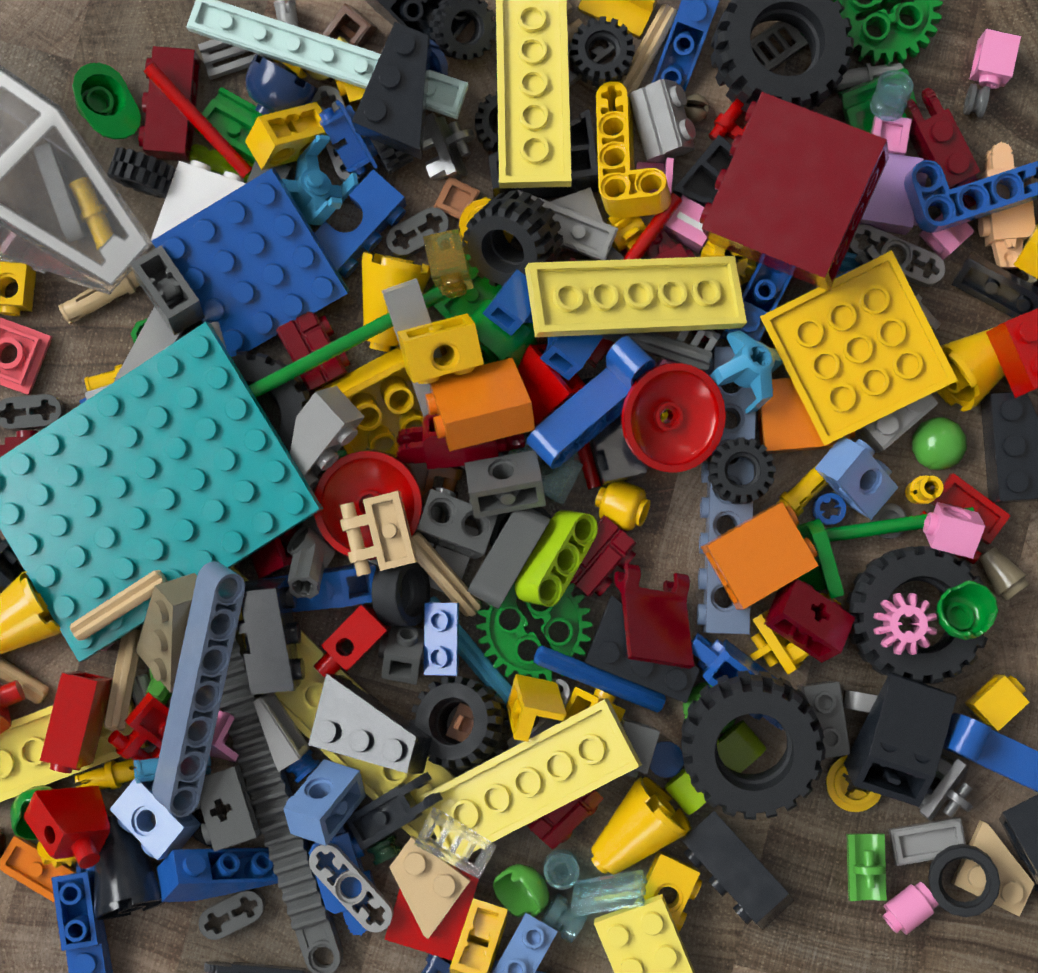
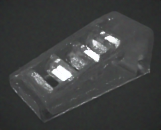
M432 807L414 842V845L478 879L481 877L497 847L496 844L435 807ZM437 824L443 828L435 841L430 836ZM451 831L456 835L449 848L443 846V843ZM464 838L469 843L462 856H459L455 852ZM477 845L482 850L475 863L472 864L468 859Z

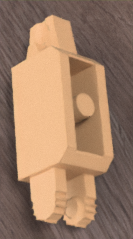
M1001 141L993 145L990 151L986 152V158L984 159L986 161L985 172L978 180L1017 168L1014 167V157L1011 154L1013 150H1011L1009 144ZM1031 178L1024 183V188L1031 184ZM997 184L998 195L1004 199H1009L1010 192L1005 185ZM1033 201L978 219L979 235L984 237L985 247L992 246L996 265L1004 270L1017 269L1013 264L1023 249V241L1030 237L1036 228Z

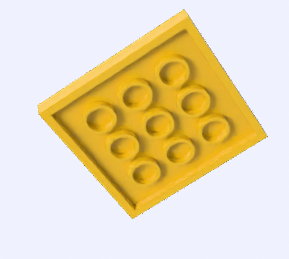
M892 250L836 278L830 291L818 287L760 316L824 446L958 381Z

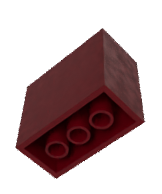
M761 92L758 101H752L747 110L745 122L748 124L743 135L738 134L733 141L730 149V156H733L728 169L723 168L717 177L715 189L718 192L713 203L708 202L702 211L700 223L703 225L701 229L710 243L830 291L889 159L887 139Z

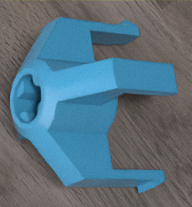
M316 135V139L299 156L295 180L282 179L305 219L312 225H322L336 209L341 208L343 201L359 185L356 173L352 172L339 186L332 185L328 176L320 171L317 156L331 141L330 136Z
M741 330L729 333L726 338L735 356L726 364L718 367L710 377L718 387L734 382L740 387L752 388L756 400L745 409L746 414L758 411L773 397L772 373L783 362L776 349L769 348L765 344L754 340Z

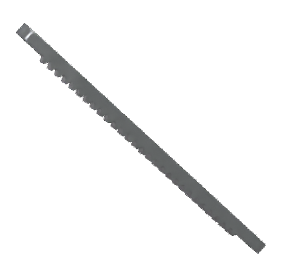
M237 625L220 708L234 716L228 733L233 738V748L239 755L237 760L242 766V776L247 781L246 788L251 794V804L256 809L255 816L260 822V831L265 837L264 844L269 849V859L273 862V871L278 877V887L282 890V899L287 905V915L291 917V927L296 933L305 963L312 973H334L342 963L344 956L343 947L332 913L325 908L316 876L309 866L308 853L311 849L307 839L290 834L283 808L288 799L293 796L285 769L278 772L259 721L253 702L261 694L251 695L243 656L246 648ZM319 947L329 948L334 955L333 963L329 965L320 964L315 958L316 949Z

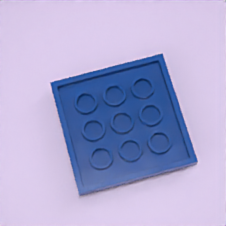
M274 167L151 241L155 248L160 245L164 248L199 299L205 318L201 319L202 322H219L226 349L231 357L236 356L237 352L250 351L277 335L276 329L291 320H296L297 317L306 312L315 313L349 292V289Z

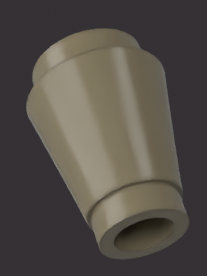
M996 547L978 559L997 596L1002 595L1006 601L1030 585L1025 579L1027 574L1002 552H999Z

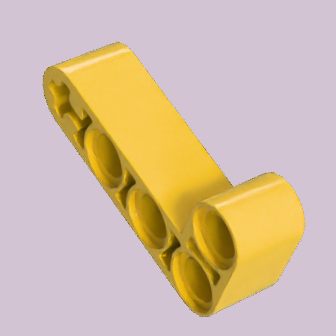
M618 81L606 82L599 87L596 93L598 186L605 211L613 218H629L662 213L671 204V195L666 176L657 168L635 170L633 112L627 89ZM654 189L658 190L654 193H648L649 191ZM616 194H622L618 197H613Z

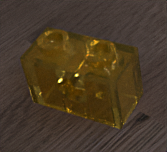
M459 229L423 236L432 280L435 287L440 289L442 295H446L447 298H456L465 295L468 289L474 288Z

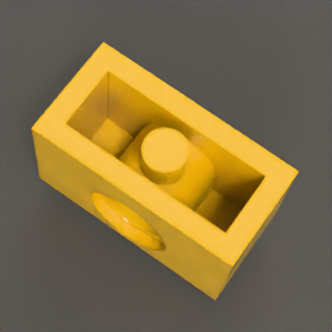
M467 313L397 332L406 373L413 383L430 384L439 380V376L450 373L456 375L472 372L475 369L474 367L484 364L476 325ZM441 345L449 346L446 355L440 358L433 357L436 348Z
M659 850L633 904L658 896L659 891L664 887L674 888L677 891L676 899L672 903L667 904L676 928L680 932L687 917V913L683 912L689 898L692 900L696 898L702 885V880L698 878L700 871L696 867Z

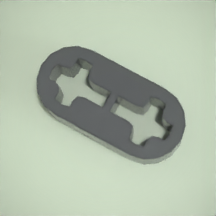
M431 207L395 225L387 234L386 242L389 251L397 258L405 259L435 244L441 236L446 235L449 231L447 215L443 210ZM429 217H433L435 221L440 219L443 221L439 224L440 231L436 233L432 229L422 233L419 231L428 225L427 219ZM402 233L404 237H408L416 233L417 236L408 241L409 248L404 250L401 246H393L397 242L396 236Z
M48 394L5 398L0 401V426L13 431L45 428L65 415V406L60 399ZM46 402L56 408V412L50 414L49 420L43 415L34 414V410L44 409ZM12 405L14 409L26 411V415L16 416L14 423L10 419L5 418V413L10 412Z
M250 889L237 892L210 906L199 918L200 932L208 939L218 940L255 922L265 910L266 902L264 896L260 891ZM246 896L249 901L256 900L257 906L253 909V915L248 910L238 915L236 914L234 909L244 903L242 897ZM211 913H214L216 917H221L228 913L230 919L221 925L222 931H218L216 927L209 928L207 923L212 919Z

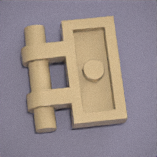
M400 491L363 499L366 514L357 516L354 502L340 505L343 520H340L342 531L347 533L351 552H348L350 563L354 562L357 577L371 573L368 559L377 557L380 571L418 562ZM369 525L374 546L365 548L360 527Z

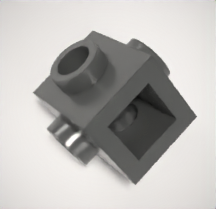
M391 626L389 637L383 636L379 647L378 657L384 658L382 679L417 685L421 665L424 666V629L411 626Z

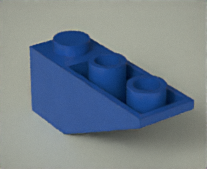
M681 0L652 83L661 79L677 82L684 92L686 91L720 0Z
M758 263L742 293L747 324L743 328L724 329L720 337L727 340L726 336L729 333L741 330L759 342L766 329L760 316L776 309L792 276Z
M369 562L371 573L358 577L354 564L324 569L319 593L311 599L307 597L297 598V607L292 608L293 612L371 603L372 582L376 571L375 565ZM283 575V576H277V577H271V578H282V577H288L289 575Z
M230 848L215 852L213 849H173L157 867L162 902L199 901L277 884L278 877L274 874V865L269 859L268 848Z

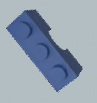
M374 169L349 195L352 203L363 213L361 224L355 230L343 233L335 230L325 221L315 232L316 237L338 273L344 278L349 277L359 265L357 259L365 250L371 252L376 248L383 238L380 234L389 224L392 227L395 226L406 213L404 209L407 205L405 197Z
M518 269L504 283L482 313L510 336L523 323H533L526 275ZM603 336L547 337L548 345L540 359L565 379L569 380L584 366Z

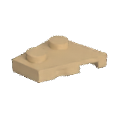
M980 820L969 845L976 846L988 854L998 869L1000 889L998 897L993 904L1020 917L1035 884L989 824ZM963 858L951 883L979 897L985 889L986 877L979 864L973 860Z
M411 836L389 867L423 935L427 939L435 931L471 880L413 836Z

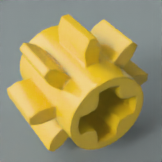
M610 216L607 224L618 228L612 247L619 253L625 248L629 251L646 228L639 216L629 218H613Z

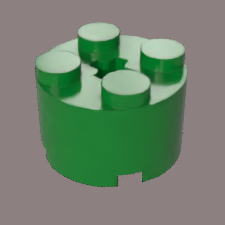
M493 298L491 300L484 299L470 315L476 325L483 362L488 364L513 357L518 368L529 345H538L533 323H523L510 336L482 314L493 300Z

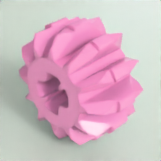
M901 593L894 594V605L888 600H883L880 604L887 613H874L873 616L874 619L883 621V626L873 629L874 634H887L882 639L881 645L889 647L894 643L893 651L897 655H901L905 647L910 655L917 654V643L923 648H928L930 642L924 635L937 634V629L928 627V622L936 620L937 615L935 613L924 614L929 608L930 603L924 600L917 605V594L909 593L906 601ZM900 617L911 618L912 622L908 623V625H912L910 631H900L898 625H902V623L898 622Z

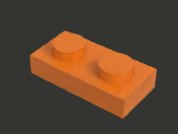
M16 835L13 836L0 858V871L54 903L51 878L76 873V869L68 864H62L58 868H55L52 863L43 864L41 857L38 856L37 845Z

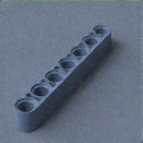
M216 561L205 564L199 570L196 578L152 788L154 798L174 816L181 818L193 813L200 801L245 592L244 579L230 568Z

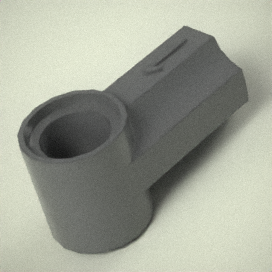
M303 526L294 533L287 545V552L293 556L287 581L289 584L288 592L296 598L307 597L311 599L320 591L323 571L334 557L335 549L308 526Z

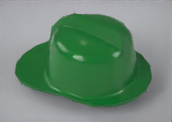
M88 63L80 67L74 75L72 84L76 108L80 115L87 120L93 130L104 137L126 139L134 135L140 127L141 115L120 73L103 63Z

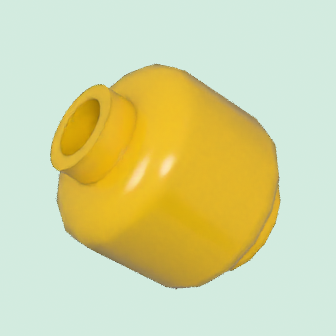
M625 481L610 483L607 488H600L596 496L595 507L599 508L600 519L605 515L620 529L630 531L636 526H642L650 509V500L646 499V492L642 487Z

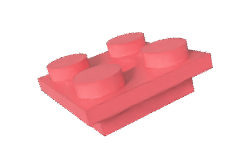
M0 317V385L30 395L51 343L52 336ZM9 345H15L18 352L16 359L11 363H4L1 358L3 349Z

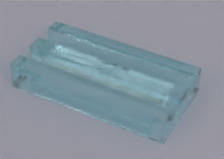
M644 870L575 881L571 903L574 915L582 916L644 906L645 899L643 895H646L644 884H647Z

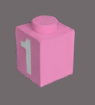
M682 195V203L666 223L664 230L670 238L700 253L702 247L708 241V238L701 229L703 224L700 223L704 207Z

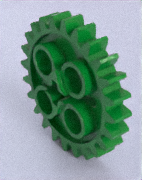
M839 0L844 7L840 15L842 19L849 18L852 26L847 37L854 39V50L859 51L858 61L861 62L866 55L871 56V66H875L879 58H883L884 64L889 66L894 57L901 64L906 61L907 53L912 58L917 57L920 52L919 47L926 49L930 43L928 37H934L938 29L934 24H938L942 19V15L935 12L943 4V1L913 0L914 2L902 3L903 0H869V4H860L857 0ZM881 5L883 9L877 11L878 7ZM892 8V10L888 14L886 10ZM868 15L865 19L860 21L856 20L855 18L856 16L862 17ZM899 15H909L912 17L914 25H905L901 22ZM870 25L876 26L880 29L882 36H871L866 27Z
M514 582L499 609L490 605L489 610H478V614L486 617V623L478 624L476 628L486 630L487 634L479 639L478 642L490 644V648L484 653V656L488 657L495 654L498 658L493 667L497 668L504 663L507 666L506 677H509L514 670L518 671L519 675L526 676V674H531L533 678L538 679L539 674L544 673L546 679L552 682L551 670L538 666L533 660H524L518 654V646L524 640H532L538 647L542 645L534 632L527 634L524 630V627L528 625V621L516 603L518 597L515 592ZM573 583L568 585L559 602L545 611H536L531 607L530 603L524 602L534 619H543L544 624L540 628L552 650L570 657L574 653L585 655L586 652L579 646L580 641H591V638L582 634L584 628L592 626L591 622L582 621V616L590 612V608H579L578 604L585 596L578 595L573 597L571 595L575 587ZM513 609L518 612L520 623L516 629L506 630L501 626L499 617L504 610ZM556 621L564 622L569 629L567 639L562 642L553 641L548 634L550 625Z

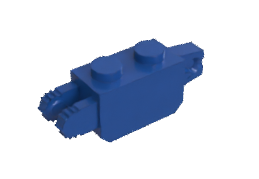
M697 633L691 640L692 652L700 659L697 665L703 670L702 676L711 686L718 684L717 678L726 674L729 679L737 677L738 671L749 670L750 675H758L759 671L768 672L727 639L723 642L717 639L712 643ZM749 714L758 720L763 717L778 729H783L781 724L770 716Z
M343 825L330 843L336 844L375 886L371 871H364L360 857L365 856V851L361 850L351 830H347L345 825ZM313 843L308 853L309 857L311 852L319 845V843ZM322 851L318 853L321 858L318 862L319 867L323 869L325 866H329L335 872L329 879L335 883L339 875L348 870V868L343 864L340 870H338L332 863L335 855L331 851L326 855ZM316 876L326 910L334 914L343 912L346 925L349 926L348 929L353 935L362 936L365 931H368ZM347 877L341 883V890L347 897H356L361 893L362 885L357 878ZM368 891L364 899L354 906L358 910L361 909L363 904L368 908L367 901L372 897V894Z

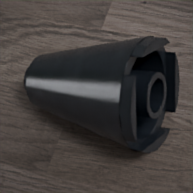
M115 815L108 817L110 833L99 852L100 860L95 865L94 913L95 918L98 920L131 915L133 911L140 909L146 911L166 903L162 902L158 874L149 856L141 848L142 843L132 833L125 831L118 824V818Z

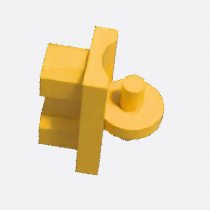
M768 609L752 619L760 632L751 637L758 650L750 654L753 661L763 656L769 667L780 662L788 675L797 670L809 654L764 625L769 613Z

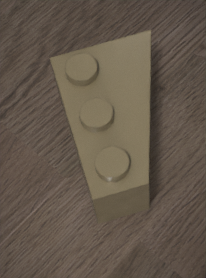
M195 573L154 586L136 648V653L151 669L155 680L161 681L170 693L173 692L194 593L197 578Z

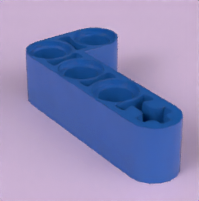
M931 160L919 162L911 169L904 180L905 191L916 223L923 231L934 233L1038 199V182L1029 184L1024 188V183L1031 177L1038 179V161L953 189H949L945 174L938 163ZM917 173L927 174L931 179V187L921 186L916 178ZM997 184L1005 185L1010 192L1009 199H1004L998 195ZM963 195H969L974 198L976 210H969L964 206L962 201ZM929 206H935L941 210L943 215L942 221H935L929 216Z
M630 336L622 337L610 348L606 355L607 367L542 421L529 434L526 443L552 469L565 463L622 414L625 398L632 385L642 374L655 367V360Z
M952 713L943 746L944 749L1038 792V751L992 730L988 725L973 718Z

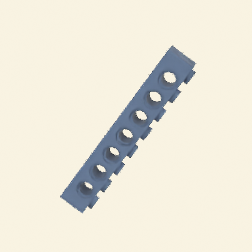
M715 346L711 351L713 354L711 364L705 373L710 376L718 367L729 362L735 356L732 348ZM721 386L718 387L724 400L725 411L735 414L737 426L734 429L724 428L721 440L714 452L731 439L745 437L748 440L751 438L755 440L756 411L749 414L745 412V409L756 400L752 388L738 386V391L730 394L726 393ZM713 453L708 457V462H703L701 466V483H707V497H701L700 518H706V533L700 532L699 554H704L701 546L721 535L716 528L717 520L720 517L730 518L734 523V527L753 517V502L732 504L728 500L724 501L721 499L718 493L712 490L713 486L708 481L709 470L707 469ZM743 457L736 458L734 464L728 465L727 473L730 480L738 485L749 484L754 478V465L752 462ZM705 555V568H699L698 589L704 590V602L697 605V625H703V633L749 634L750 606L737 610L733 602L726 608H721L715 603L714 594L723 585Z

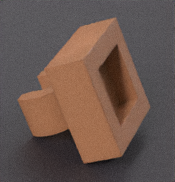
M459 704L446 736L459 742H463L469 736L474 723L473 713L469 705Z

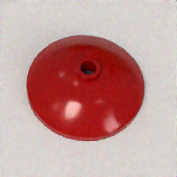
M683 363L661 364L642 374L630 388L622 409V430L629 449L637 459L648 467L669 473L687 471L703 463L718 446L723 435L726 420L724 400L713 379L701 369ZM666 409L668 417L662 422L660 414Z
M359 451L338 459L324 472L315 491V496L323 507L322 510L314 514L322 536L334 549L348 556V552H351L347 533L342 531L340 520H343L340 505L354 502L357 516L366 514L363 499L400 491L412 537L416 532L422 514V495L414 475L402 462L381 452ZM369 525L360 527L365 548L374 546ZM377 557L370 558L368 560H375L377 559Z

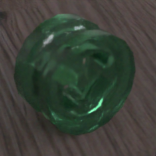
M395 834L366 849L368 854L372 853L374 855V866L391 859L402 850L401 846L399 847L395 844L397 839Z

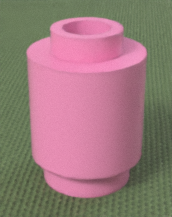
M922 882L917 883L915 886L910 884L884 904L886 913L883 915V918L895 933L901 930L907 935L934 914L933 909L939 904L932 896L931 891Z

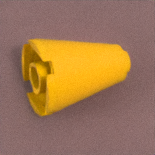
M363 252V326L389 313L381 290L416 278L423 293L431 276L432 266L423 263L422 265L413 264L411 260L377 253L374 254V259L372 260V254ZM394 327L366 340L370 341L369 348L389 352L391 346H399Z
M991 329L940 345L958 381L938 390L937 393L949 405L952 406L957 403L963 406L960 411L965 412L976 407L1005 375L986 334Z
M25 571L0 594V654L61 634L58 623L54 621L47 609L48 606L41 594L35 589Z
M640 777L634 782L591 848L594 855L591 860L596 868L604 874L609 872L616 875L682 838L691 830L690 822L681 808L675 812L673 806L669 803L672 798L650 778L644 777L642 779Z

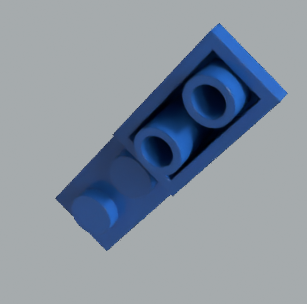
M90 871L52 877L61 950H66L69 973H113L104 921L95 918L94 883Z

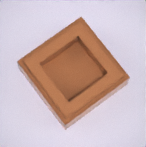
M449 176L434 208H439L448 217L460 221L463 210L471 201L478 200L481 192Z

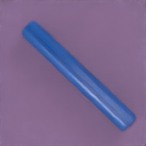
M539 646L534 655L533 662L538 666L654 712H660L665 704L666 696L662 693L545 646Z

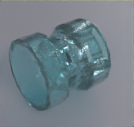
M889 70L882 73L870 102L872 113L885 121H896L901 118L905 113L907 101L913 92L914 84L912 79L902 71Z
M566 849L551 851L546 856L543 865L546 882L555 889L565 890L571 888L579 878L580 868L577 858Z
M557 893L545 911L541 922L556 931H560L561 938L571 944L581 931L589 911L580 906L573 908L568 903L566 897Z

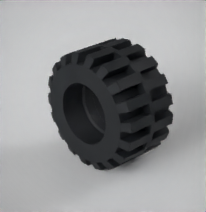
M509 191L507 194L503 192L494 199H491L469 220L466 226L468 229L464 232L463 240L468 242L464 246L465 254L471 256L468 260L471 267L476 266L479 270L477 273L482 279L486 277L489 279V284L494 287L498 284L502 287L517 269L526 275L525 268L528 263L556 262L562 251L559 246L563 243V235L558 234V231L561 229L560 223L553 220L552 217L555 213L551 208L546 210L543 207L544 201L539 198L534 201L531 199V194L523 192L520 196L518 191ZM503 230L511 233L519 240L523 251L517 250L507 241Z
M447 676L441 678V683L433 681L429 684V693L422 691L419 694L418 698L421 700L420 705H413L411 712L416 713L415 720H410V722L432 737L428 761L446 768L471 770L472 767L475 768L483 764L485 760L496 757L497 755L494 750L496 748L503 749L506 742L502 741L501 738L503 734L509 735L510 727L504 726V720H509L507 711L501 709L505 703L501 697L495 696L497 692L493 688L461 676L452 678ZM460 703H467L474 717L473 728L463 742L455 745L446 736L447 720L455 707Z

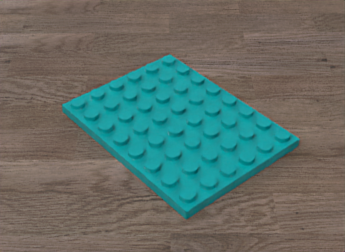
M204 322L0 457V530L35 589L41 594L48 606V611L54 621L58 623L61 633L79 662L86 661L144 624L151 598L85 640L78 641L70 630L71 623L152 571L160 570L165 575L167 581L192 573L198 575L199 570L205 564L213 561L220 562L226 567L231 568L323 509L209 322Z

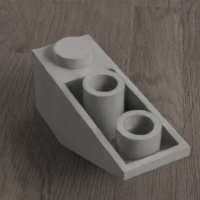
M337 386L316 391L295 420L290 455L312 490L318 485L319 479L317 477L320 473L337 461L339 457L337 454L338 450L355 438L358 433L356 427L364 419V415Z

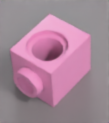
M986 29L978 39L969 80L978 81L980 86H988L990 89L1004 87L1013 76L1021 36Z
M937 502L933 513L929 512L923 526V532L926 534L931 548L972 559L985 529V524L978 512Z

